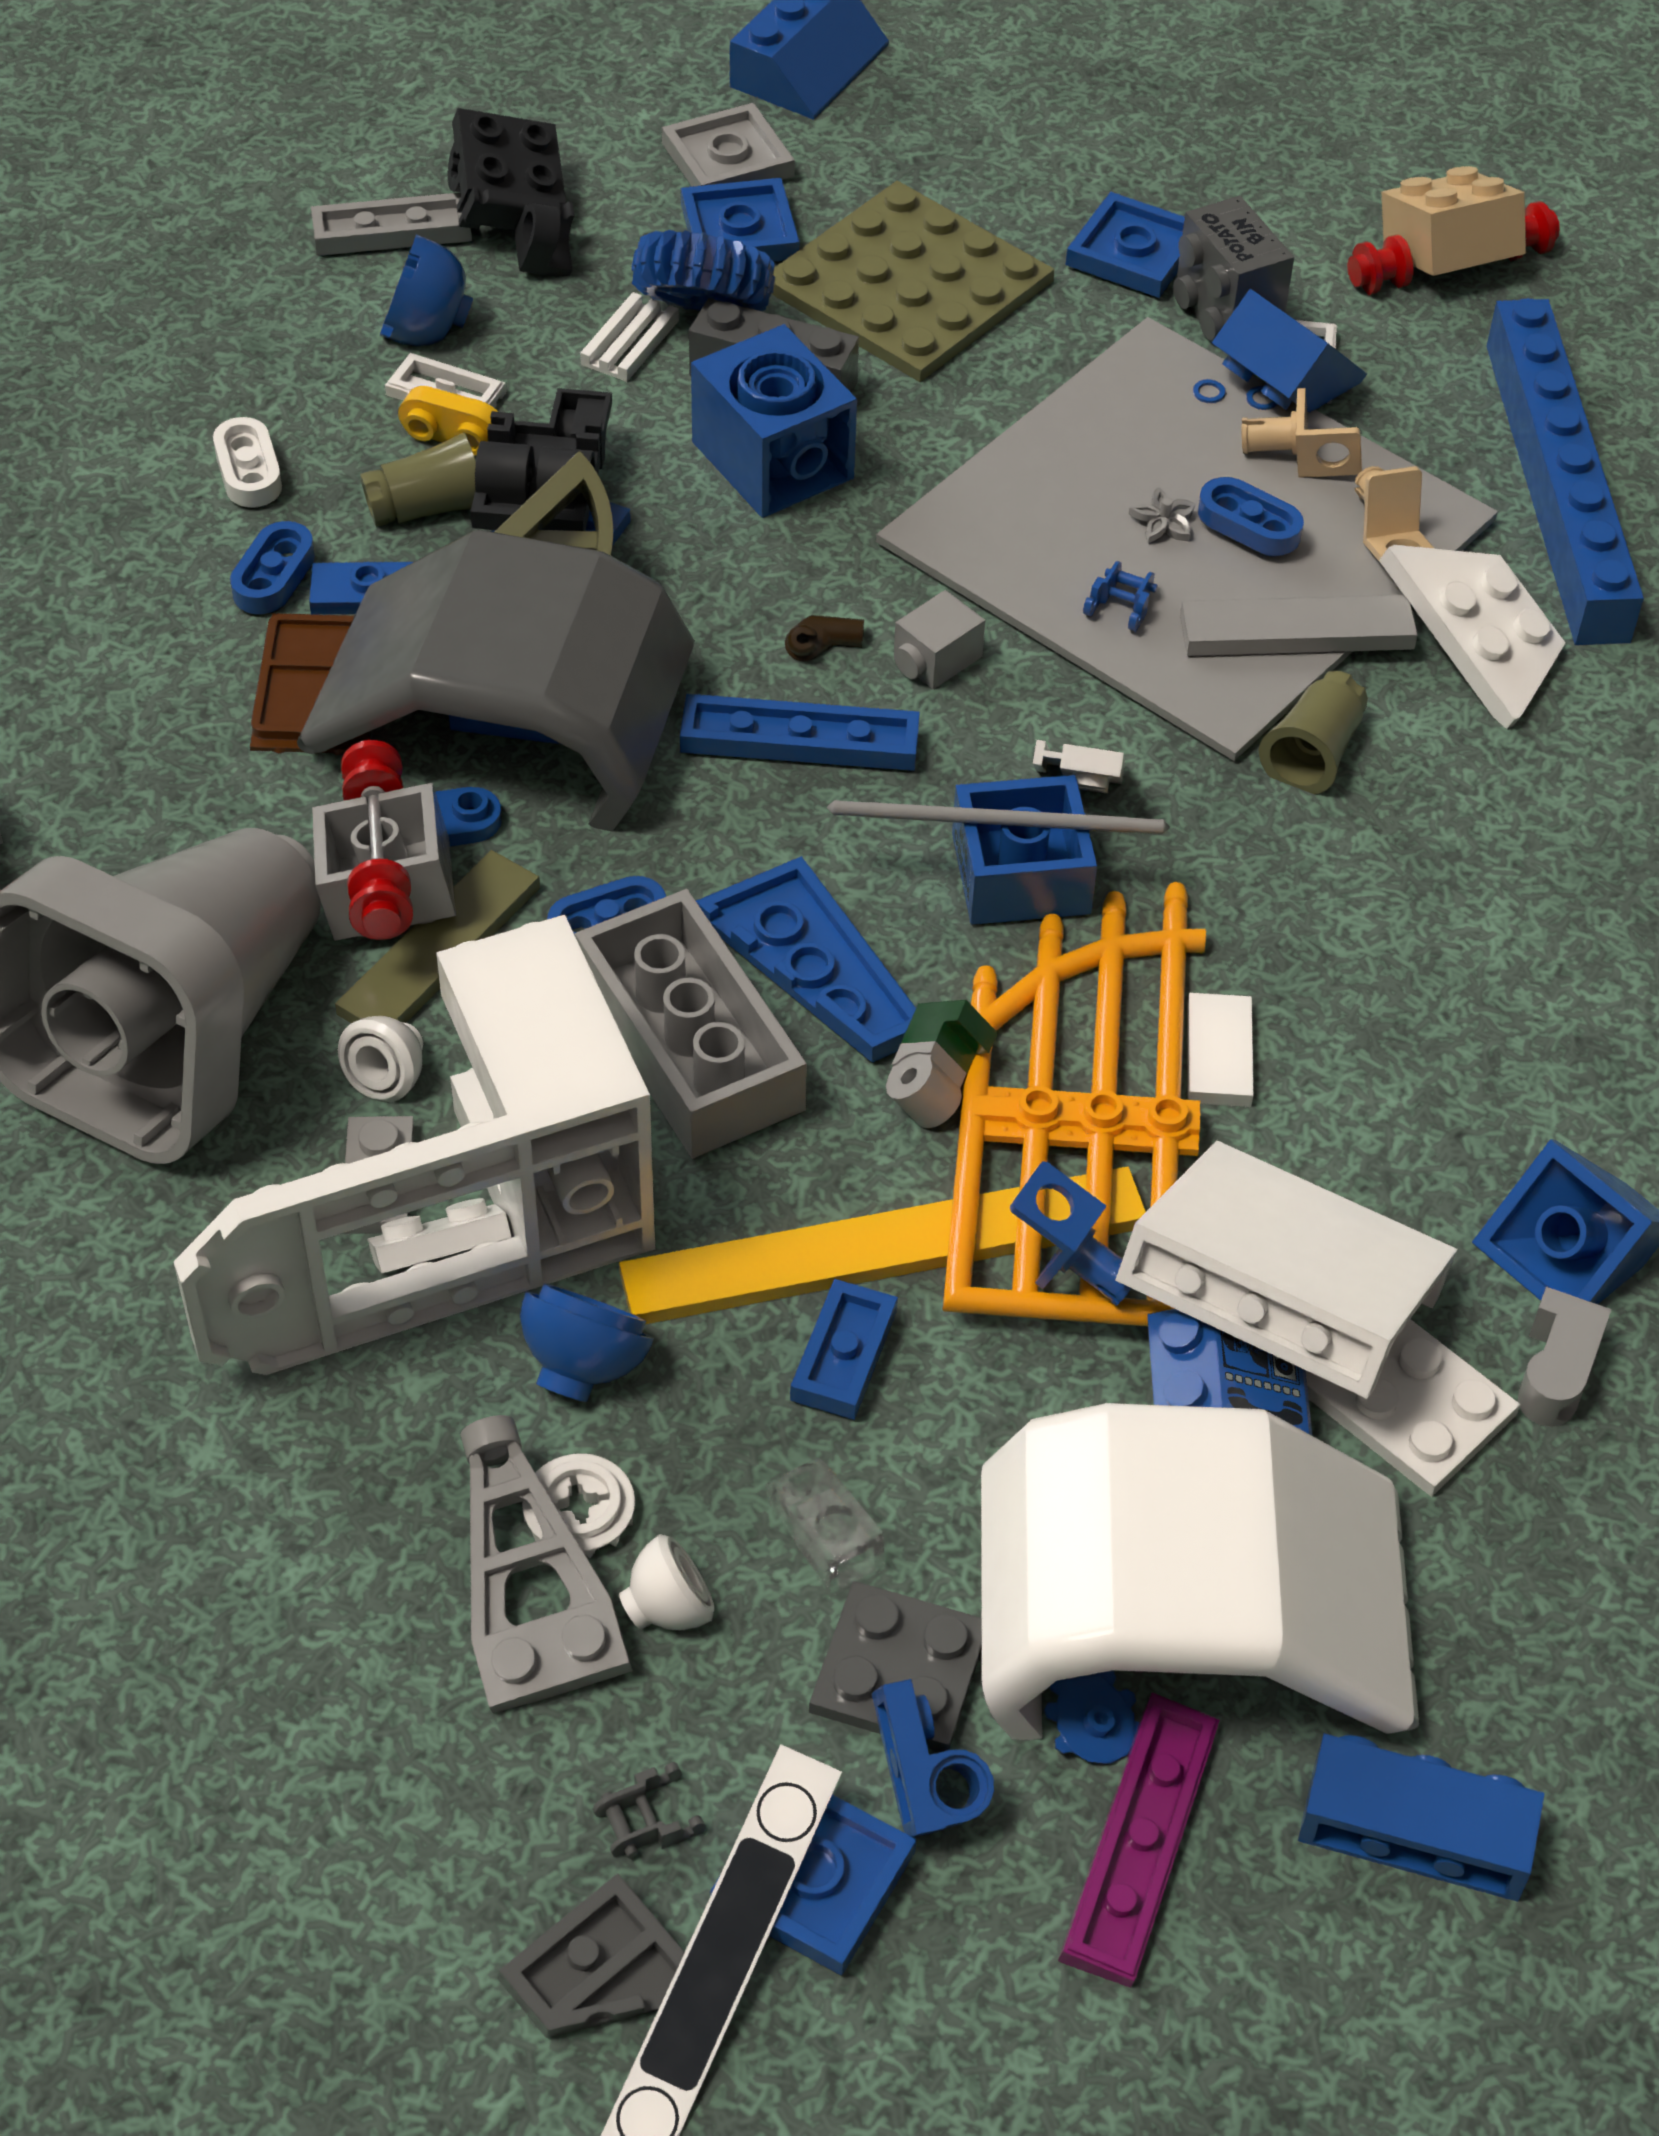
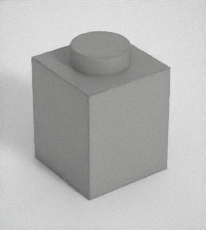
M944 590L895 622L893 659L903 675L910 679L918 677L930 688L935 689L983 657L985 619Z

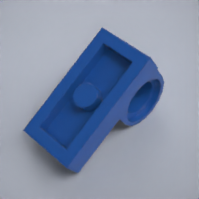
M912 1679L885 1684L872 1693V1698L904 1833L916 1838L958 1826L980 1816L990 1805L994 1793L993 1776L988 1765L977 1754L967 1750H948L929 1755L926 1740L933 1739L935 1735L932 1712L924 1694L915 1696ZM943 1769H952L959 1772L968 1783L969 1797L962 1809L946 1806L936 1792V1780Z

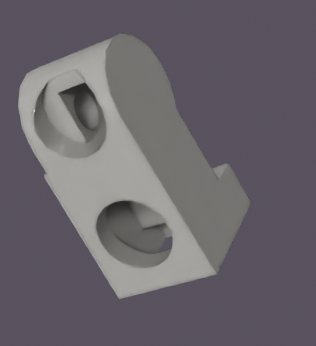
M1546 1287L1529 1337L1546 1342L1544 1350L1535 1354L1528 1363L1518 1391L1520 1409L1528 1419L1539 1425L1549 1427L1560 1426L1571 1420L1585 1389L1612 1309Z

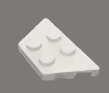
M1403 545L1388 547L1380 558V563L1490 714L1506 729L1514 726L1564 647L1565 641L1501 555Z

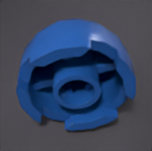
M416 234L380 336L400 344L426 346L443 340L450 331L452 324L463 328L473 298L464 294L466 274L462 263L450 250L437 242Z

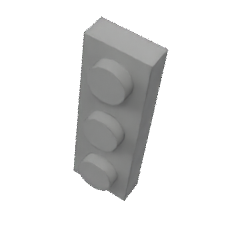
M461 193L311 206L317 256L412 247L416 234L438 244L472 241L471 228L459 227L458 220L461 213L457 212V204Z

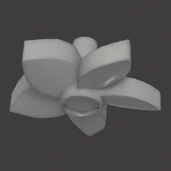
M1158 487L1153 492L1151 505H1135L1129 508L1128 514L1136 519L1149 522L1145 533L1148 543L1160 538L1165 531L1167 535L1175 540L1189 541L1190 526L1188 520L1194 511L1195 503L1186 499H1175L1173 501Z

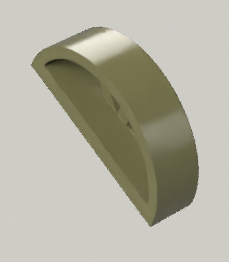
M578 451L494 532L603 551L611 556L613 518L610 502L599 475L581 451ZM580 493L583 494L593 517L595 531L542 530Z

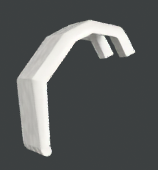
M1105 1403L1030 1420L984 1463L981 1472L982 1686L986 1704L991 1715L1011 1739L1042 1738V1692L1057 1680L1120 1670L1265 1676L1386 1734L1417 1728L1419 1717L1415 1676L1410 1670L1414 1666L1409 1611L1405 1606L1408 1602L1404 1551L1400 1544L1402 1529L1399 1496L1393 1482L1383 1474L1264 1409Z

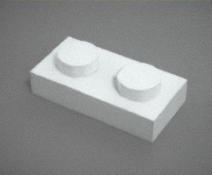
M478 1198L450 1205L446 1208L447 1217L422 1224L420 1216H409L387 1222L381 1226L383 1235L368 1238L375 1266L381 1273H386L473 1249L475 1246L485 1242H499L512 1238L506 1213L496 1204L486 1206L485 1200Z

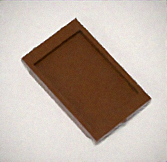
M272 614L267 627L251 720L252 736L250 751H274L278 754L284 752H304L298 747V738L314 707L354 616ZM371 731L321 753L342 755L352 745L370 740Z

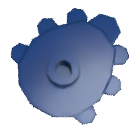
M1113 1670L1057 1680L1049 1686L1050 1691L1059 1695L1057 1702L1046 1705L1044 1713L1047 1719L1057 1722V1729L1061 1735L1055 1739V1749L1061 1754L1072 1752L1087 1762L1108 1764L1128 1755L1139 1722L1135 1721L1134 1713L1131 1710V1707L1136 1702L1135 1694L1130 1690L1118 1691L1113 1686L1116 1679Z

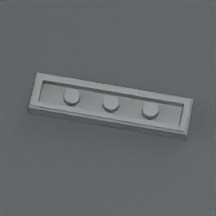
M1404 595L1182 601L1180 610L1187 656L1415 649L1417 630L1411 605Z

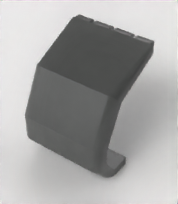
M479 529L474 530L368 587L298 738L297 744L306 753H321L417 710L538 731L582 755L602 785L588 825L596 829L613 831L633 804L644 783L695 640L660 582L603 551Z

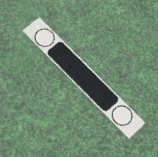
M780 1744L601 2136H679L842 1771Z

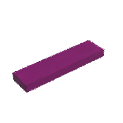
M1153 1692L1150 1694L1058 1958L1059 1962L1130 1988L1133 1985L1218 1728L1219 1719Z

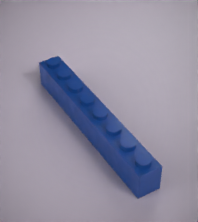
M1526 298L1496 301L1486 347L1574 644L1631 643L1644 598L1549 299Z

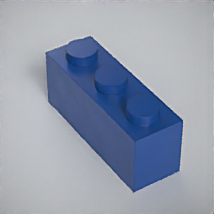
M1324 1733L1313 1768L1298 1841L1518 1902L1531 1874L1545 1793L1525 1788L1521 1782L1508 1776L1488 1775L1484 1777L1454 1769L1444 1760L1434 1756L1416 1755L1410 1757L1380 1749L1375 1743L1363 1737L1354 1735L1336 1737Z

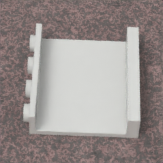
M1217 1140L1135 1223L1115 1281L1367 1399L1375 1389L1392 1344L1421 1304L1433 1309L1458 1249Z

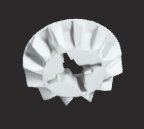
M570 1454L546 1463L535 1472L580 1548L588 1558L592 1557L596 1549L607 1544L616 1547L622 1532L627 1526L633 1524L635 1496L632 1484L626 1474L611 1461L591 1454ZM572 1485H577L579 1494H583L586 1503L598 1502L597 1505L589 1507V1518H586V1523L580 1524L579 1520H575L572 1511H560V1509H564L570 1504ZM523 1501L524 1522L527 1523L532 1531L535 1541H539L543 1535L541 1527L531 1505Z

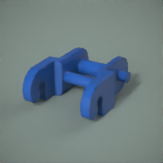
M1116 561L1111 569H1106L1105 579L1097 577L1091 588L1090 598L1087 597L1085 600L1083 614L1091 617L1100 603L1105 604L1110 595L1132 602L1134 606L1129 618L1128 629L1136 632L1147 615L1150 592L1155 593L1158 587L1157 584H1154L1155 574L1149 572L1145 578L1121 571L1122 563ZM1118 582L1138 590L1136 594L1117 589L1115 586Z

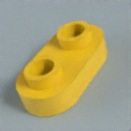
M417 386L409 391L398 409V417L407 433L419 441H429L432 439L445 442L464 432L473 454L477 455L480 442L488 441L487 428L491 424L492 411H498L483 401L429 386Z

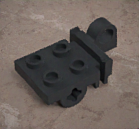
M458 108L452 120L454 144L448 162V185L451 191L461 193L457 204V212L461 213L458 220L459 227L479 230L480 226L483 225L514 230L519 271L554 277L570 276L573 269L569 248V233L575 215L573 202L566 203L556 125Z
M557 388L549 424L514 421V413L492 411L491 424L487 428L488 441L480 442L476 456L475 495L470 511L472 528L497 530L578 451H581L589 460L598 474L599 469H603L605 460L606 431L612 407V393ZM580 493L542 530L586 531L590 509L583 494Z

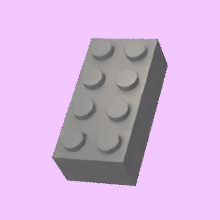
M688 889L574 933L648 1092L692 1159L806 1111L807 1063Z

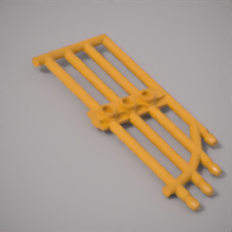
M1173 882L1167 887L1164 895L1162 930L1125 934L1127 906L1124 895L1117 891L1109 892L1102 905L1103 918L1101 921L1100 940L1063 955L1064 927L1061 917L1053 913L1044 916L1039 928L1037 967L998 998L996 997L998 980L995 969L988 965L978 968L973 979L971 1005L996 1031L1034 1001L1027 1089L989 1086L992 1048L989 1053L975 1054L964 1078L942 1308L944 1312L1148 1327L1147 1314L1175 1309L1147 1295L1146 1300L1124 1298L1116 1306L1108 1297L1081 1277L1079 1295L1039 1292V1286L1035 1282L1040 1276L1042 1235L1018 1217L1012 1290L972 1287L984 1141L1023 1144L1019 1192L1040 1163L1048 1162L1049 1146L1088 1148L1085 1190L1107 1205L1092 1227L1096 1230L1093 1237L1107 1248L1109 1247L1114 1150L1153 1153L1150 1207L1178 1180L1179 1155L1198 1156L1200 1101L1181 1099L1186 953L1205 952L1206 929H1187L1188 894L1184 884ZM1161 955L1155 1098L1117 1095L1124 959ZM1099 966L1091 1093L1053 1091L1060 982ZM1046 1189L1039 1190L1036 1195V1204L1043 1214Z

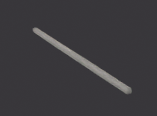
M834 800L826 807L835 816L1161 835L1171 828L1164 819L839 800Z

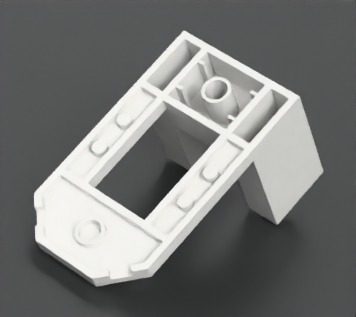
M565 915L541 922H531L511 931L477 941L463 942L456 947L436 952L441 996L473 1067L467 1072L450 1077L454 1112L461 1128L421 1142L404 1143L396 1146L391 1151L353 1163L336 1164L328 1167L323 1172L285 1184L268 1185L252 1194L236 1198L174 1261L191 1338L200 1362L223 1366L230 1358L248 1361L253 1373L268 1375L543 1286V1284H550L655 1250L650 1094ZM485 1188L488 1189L493 1203L506 1213L512 1238L500 1242H485L475 1246L468 1252L434 1263H419L410 1267L406 1272L371 1283H356L345 1288L340 1293L328 1295L319 1240Z

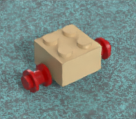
M1475 167L1452 168L1447 171V177L1434 180L1427 177L1408 178L1401 181V187L1381 192L1383 247L1376 250L1375 246L1370 242L1358 243L1354 247L1352 256L1348 259V275L1355 287L1362 286L1365 292L1371 295L1380 291L1385 280H1390L1397 288L1408 286L1413 277V266L1435 276L1506 258L1510 261L1519 260L1526 254V247L1531 246L1539 254L1548 253L1553 249L1555 241L1559 237V220L1556 213L1549 209L1542 201L1530 203L1525 209L1523 191L1504 184L1502 178L1482 175L1478 173V169Z

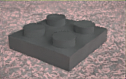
M852 1581L809 1702V1713L881 1734L872 1693L882 1685L912 1679L915 1696L924 1694L932 1712L935 1735L933 1739L926 1740L927 1748L938 1752L950 1750L982 1651V1618Z

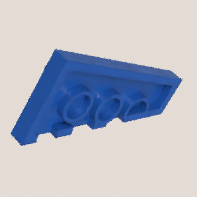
M802 856L696 900L723 941L873 1063L898 1051L916 1007Z

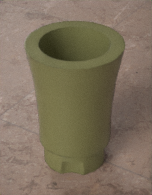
M464 432L432 448L399 460L381 464V470H372L360 474L364 495L376 527L389 524L397 520L398 524H402L422 517L453 511L471 510L475 495L476 460Z
M1328 671L1323 679L1311 684L1287 716L1267 733L1260 743L1259 757L1268 776L1314 795L1327 790L1333 784L1341 758L1352 736L1362 722L1363 713L1368 702L1365 688L1357 684L1352 675L1342 671Z

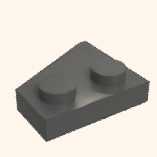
M617 1873L503 1966L498 1972L497 1979L542 2034L549 2038L658 2011L685 1952Z

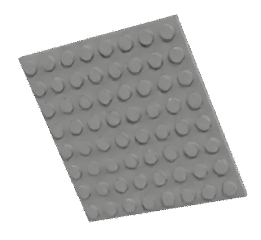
M1147 317L876 534V542L1235 761L1297 704L1311 684L1323 679L1328 671H1333L1353 651L1187 656L1180 619L1182 601L1404 594L1363 543L1365 501L1355 492V488L1359 487V485L1355 484V479L1358 475L1298 478L1297 455H1293L1292 450L1243 453L1242 417H1248V419L1290 417L1291 412L1296 411L1297 404L1292 402L1287 410L1278 404L1268 410L1252 407L1246 399L1248 391L1256 386H1264L1266 382L1255 376H1252L1249 382H1246L1222 364L1225 359ZM1205 379L1218 381L1225 388V396L1216 403L1199 401L1193 394L1194 385ZM1205 385L1199 389L1200 394L1205 397H1216L1220 393L1216 387L1211 385ZM1257 392L1252 396L1253 400L1259 404H1268L1273 401L1261 392ZM1316 410L1310 413L1307 412L1308 430L1347 428ZM1361 435L1362 470L1371 466H1378L1385 471L1416 466ZM1332 442L1321 446L1317 453L1325 461L1337 462L1346 458L1349 450L1340 443ZM1419 468L1422 472L1419 531L1435 549L1463 551L1496 520L1498 511ZM1215 478H1237L1296 507L1304 519L1299 546L1293 552L1286 555L1268 556L1208 527L1201 521L1198 515L1202 487L1208 481ZM1158 487L1173 501L1175 499H1186L1195 503L1194 511L1188 520L1190 526L1189 541L1175 540L1167 535L1165 531L1160 538L1148 543L1145 533L1149 522L1129 515V508L1140 504L1151 505L1153 492ZM1116 561L1122 563L1121 571L1145 578L1149 572L1155 574L1154 584H1157L1158 587L1155 593L1150 592L1147 615L1136 632L1128 629L1129 618L1134 606L1132 602L1110 595L1105 604L1100 603L1091 617L1083 614L1085 600L1087 597L1090 598L1091 588L1097 577L1105 579L1106 569H1111ZM1118 582L1115 586L1117 589L1136 594L1138 590Z

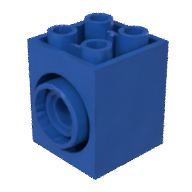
M785 324L691 362L692 442L761 518L854 479L857 398Z

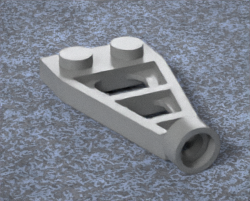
M496 1415L482 1418L469 1424L462 1430L460 1436L467 1461L470 1464L471 1642L491 1712L496 1713L544 1700L632 1672V1666L611 1597L523 1454L514 1418L506 1415ZM507 1461L503 1466L498 1468L488 1467ZM518 1502H528L541 1527L542 1539L511 1550L499 1552L496 1547L493 1525L494 1511ZM542 1564L552 1567L570 1594V1604L567 1610L515 1626L511 1624L506 1617L505 1591L511 1574Z

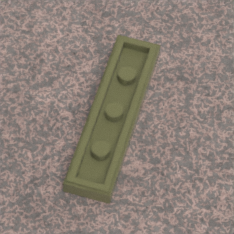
M490 850L454 886L456 916L438 919L426 924H415L335 1003L336 1014L351 1024L362 1018L372 1016H386L407 1023L440 989L436 952L456 947L463 942L477 941L493 936L540 889L539 876Z

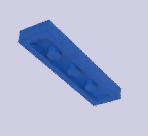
M686 694L680 732V752L915 771L920 712Z

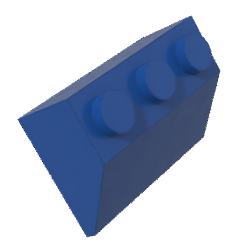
M772 0L730 41V87L814 120L889 44V40L861 0Z

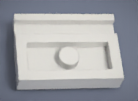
M1036 740L1033 765L1038 772L1046 773L1047 764L1060 766L1064 776L1076 775L1079 789L1108 793L1109 782L1122 784L1125 756L1121 752L1063 744L1062 753L1050 751L1046 741Z

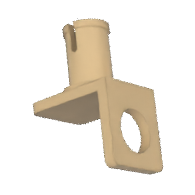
M1306 388L1297 389L1296 411L1291 412L1290 417L1250 419L1242 417L1243 453L1292 450V454L1297 455L1298 478L1358 475L1362 471L1360 429L1351 427L1308 430ZM1333 442L1344 445L1349 450V454L1341 461L1328 462L1323 460L1317 451L1321 446Z
M1371 466L1362 470L1355 479V484L1359 485V487L1355 488V492L1365 501L1363 543L1379 561L1388 547L1393 545L1434 548L1419 531L1422 487L1421 470L1416 466L1386 471L1378 466Z

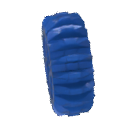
M672 230L665 232L654 231L641 236L638 248L633 256L631 268L633 271L632 284L643 295L650 296L653 300L666 302L667 305H676L684 309L701 311L708 298L764 311L766 306H768L771 293H773L776 278L773 276L775 263L765 252L759 251L755 246H746L741 241L724 239L723 236L716 237L706 233H691L686 230L683 232Z

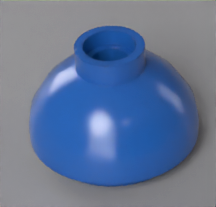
M543 1284L540 1294L526 1292L522 1301L520 1320L523 1336L532 1355L542 1365L536 1384L572 1399L588 1402L593 1385L608 1383L627 1375L644 1361L654 1341L652 1336L642 1332L646 1320L614 1306L560 1287Z

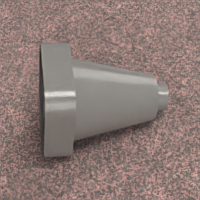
M243 828L115 876H111L74 858L64 856L49 857L0 890V1082L25 1103L140 1160L155 1164H166L181 1158L233 1111L238 1097L241 1038L318 921L321 900L315 885V862L311 854L303 845L288 836L275 835L258 828Z

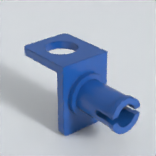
M1048 1162L1040 1163L1010 1205V1210L1014 1215L1059 1247L1035 1284L1044 1289L1059 1270L1065 1273L1070 1269L1108 1297L1117 1306L1131 1290L1130 1287L1115 1281L1123 1259L1095 1239L1093 1235L1096 1230L1092 1228L1107 1205ZM1046 1188L1060 1192L1070 1205L1069 1217L1061 1221L1046 1217L1036 1204L1037 1192Z

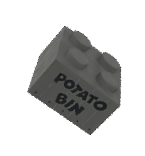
M1236 196L1185 212L1183 234L1179 239L1180 258L1178 273L1173 283V291L1178 305L1182 309L1189 308L1198 318L1204 336L1208 340H1214L1249 289H1252L1285 313L1294 256L1241 196Z

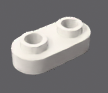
M248 417L233 418L220 424L214 431L213 441L217 462L229 499L243 507H260L273 502L281 493L282 483L279 465L266 426L262 422Z

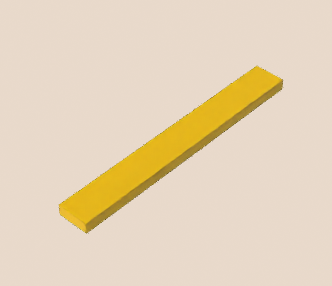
M1129 1166L1113 1169L1109 1235L1133 1231L1135 1223L1146 1212ZM1086 1174L1069 1177L1085 1189ZM1020 1187L979 1194L974 1261L1015 1253L1017 1216L1011 1212L1010 1205L1019 1194ZM1046 1188L1044 1215L1057 1221L1067 1219L1070 1215V1205L1067 1199L1060 1192ZM953 1199L619 1262V1272L629 1313L646 1320L645 1324L828 1290L831 1288L834 1279L851 1284H859L946 1267ZM1042 1236V1248L1056 1246Z

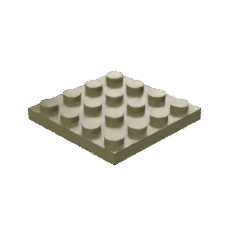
M897 180L776 266L773 275L776 277L774 290L771 295L827 328L859 336V347L918 382H922L1054 281L1055 269Z

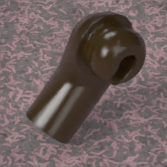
M810 615L788 632L785 639V649L795 660L810 661L834 645L862 648L865 620Z

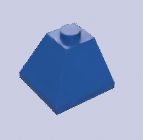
M1550 1139L1472 1243L1539 1300H1542L1546 1287L1599 1304L1638 1272L1659 1247V1209L1627 1183L1558 1141Z

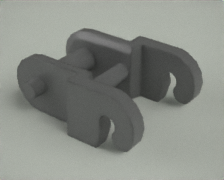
M676 1762L667 1764L664 1767L666 1772L662 1775H659L655 1767L634 1774L635 1785L614 1793L606 1792L601 1796L602 1799L594 1805L593 1811L596 1817L607 1816L617 1840L610 1847L613 1857L626 1853L628 1858H633L638 1854L636 1849L655 1841H659L661 1848L664 1849L705 1831L706 1826L699 1815L688 1820L689 1826L684 1829L679 1821L665 1825L662 1821L657 1822L648 1803L646 1792L681 1778L682 1773ZM637 1804L647 1827L631 1832L622 1810Z

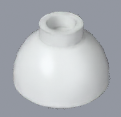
M386 1016L365 1017L353 1022L342 1032L338 1043L339 1063L345 1077L357 1091L378 1101L395 1102L403 1098L414 1087L421 1073L423 1040L419 1031L408 1023H403Z
M661 1534L650 1541L639 1553L632 1568L630 1587L619 1593L626 1613L640 1630L650 1624L668 1630L692 1629L710 1622L714 1613V1603L709 1589L690 1556L674 1538Z

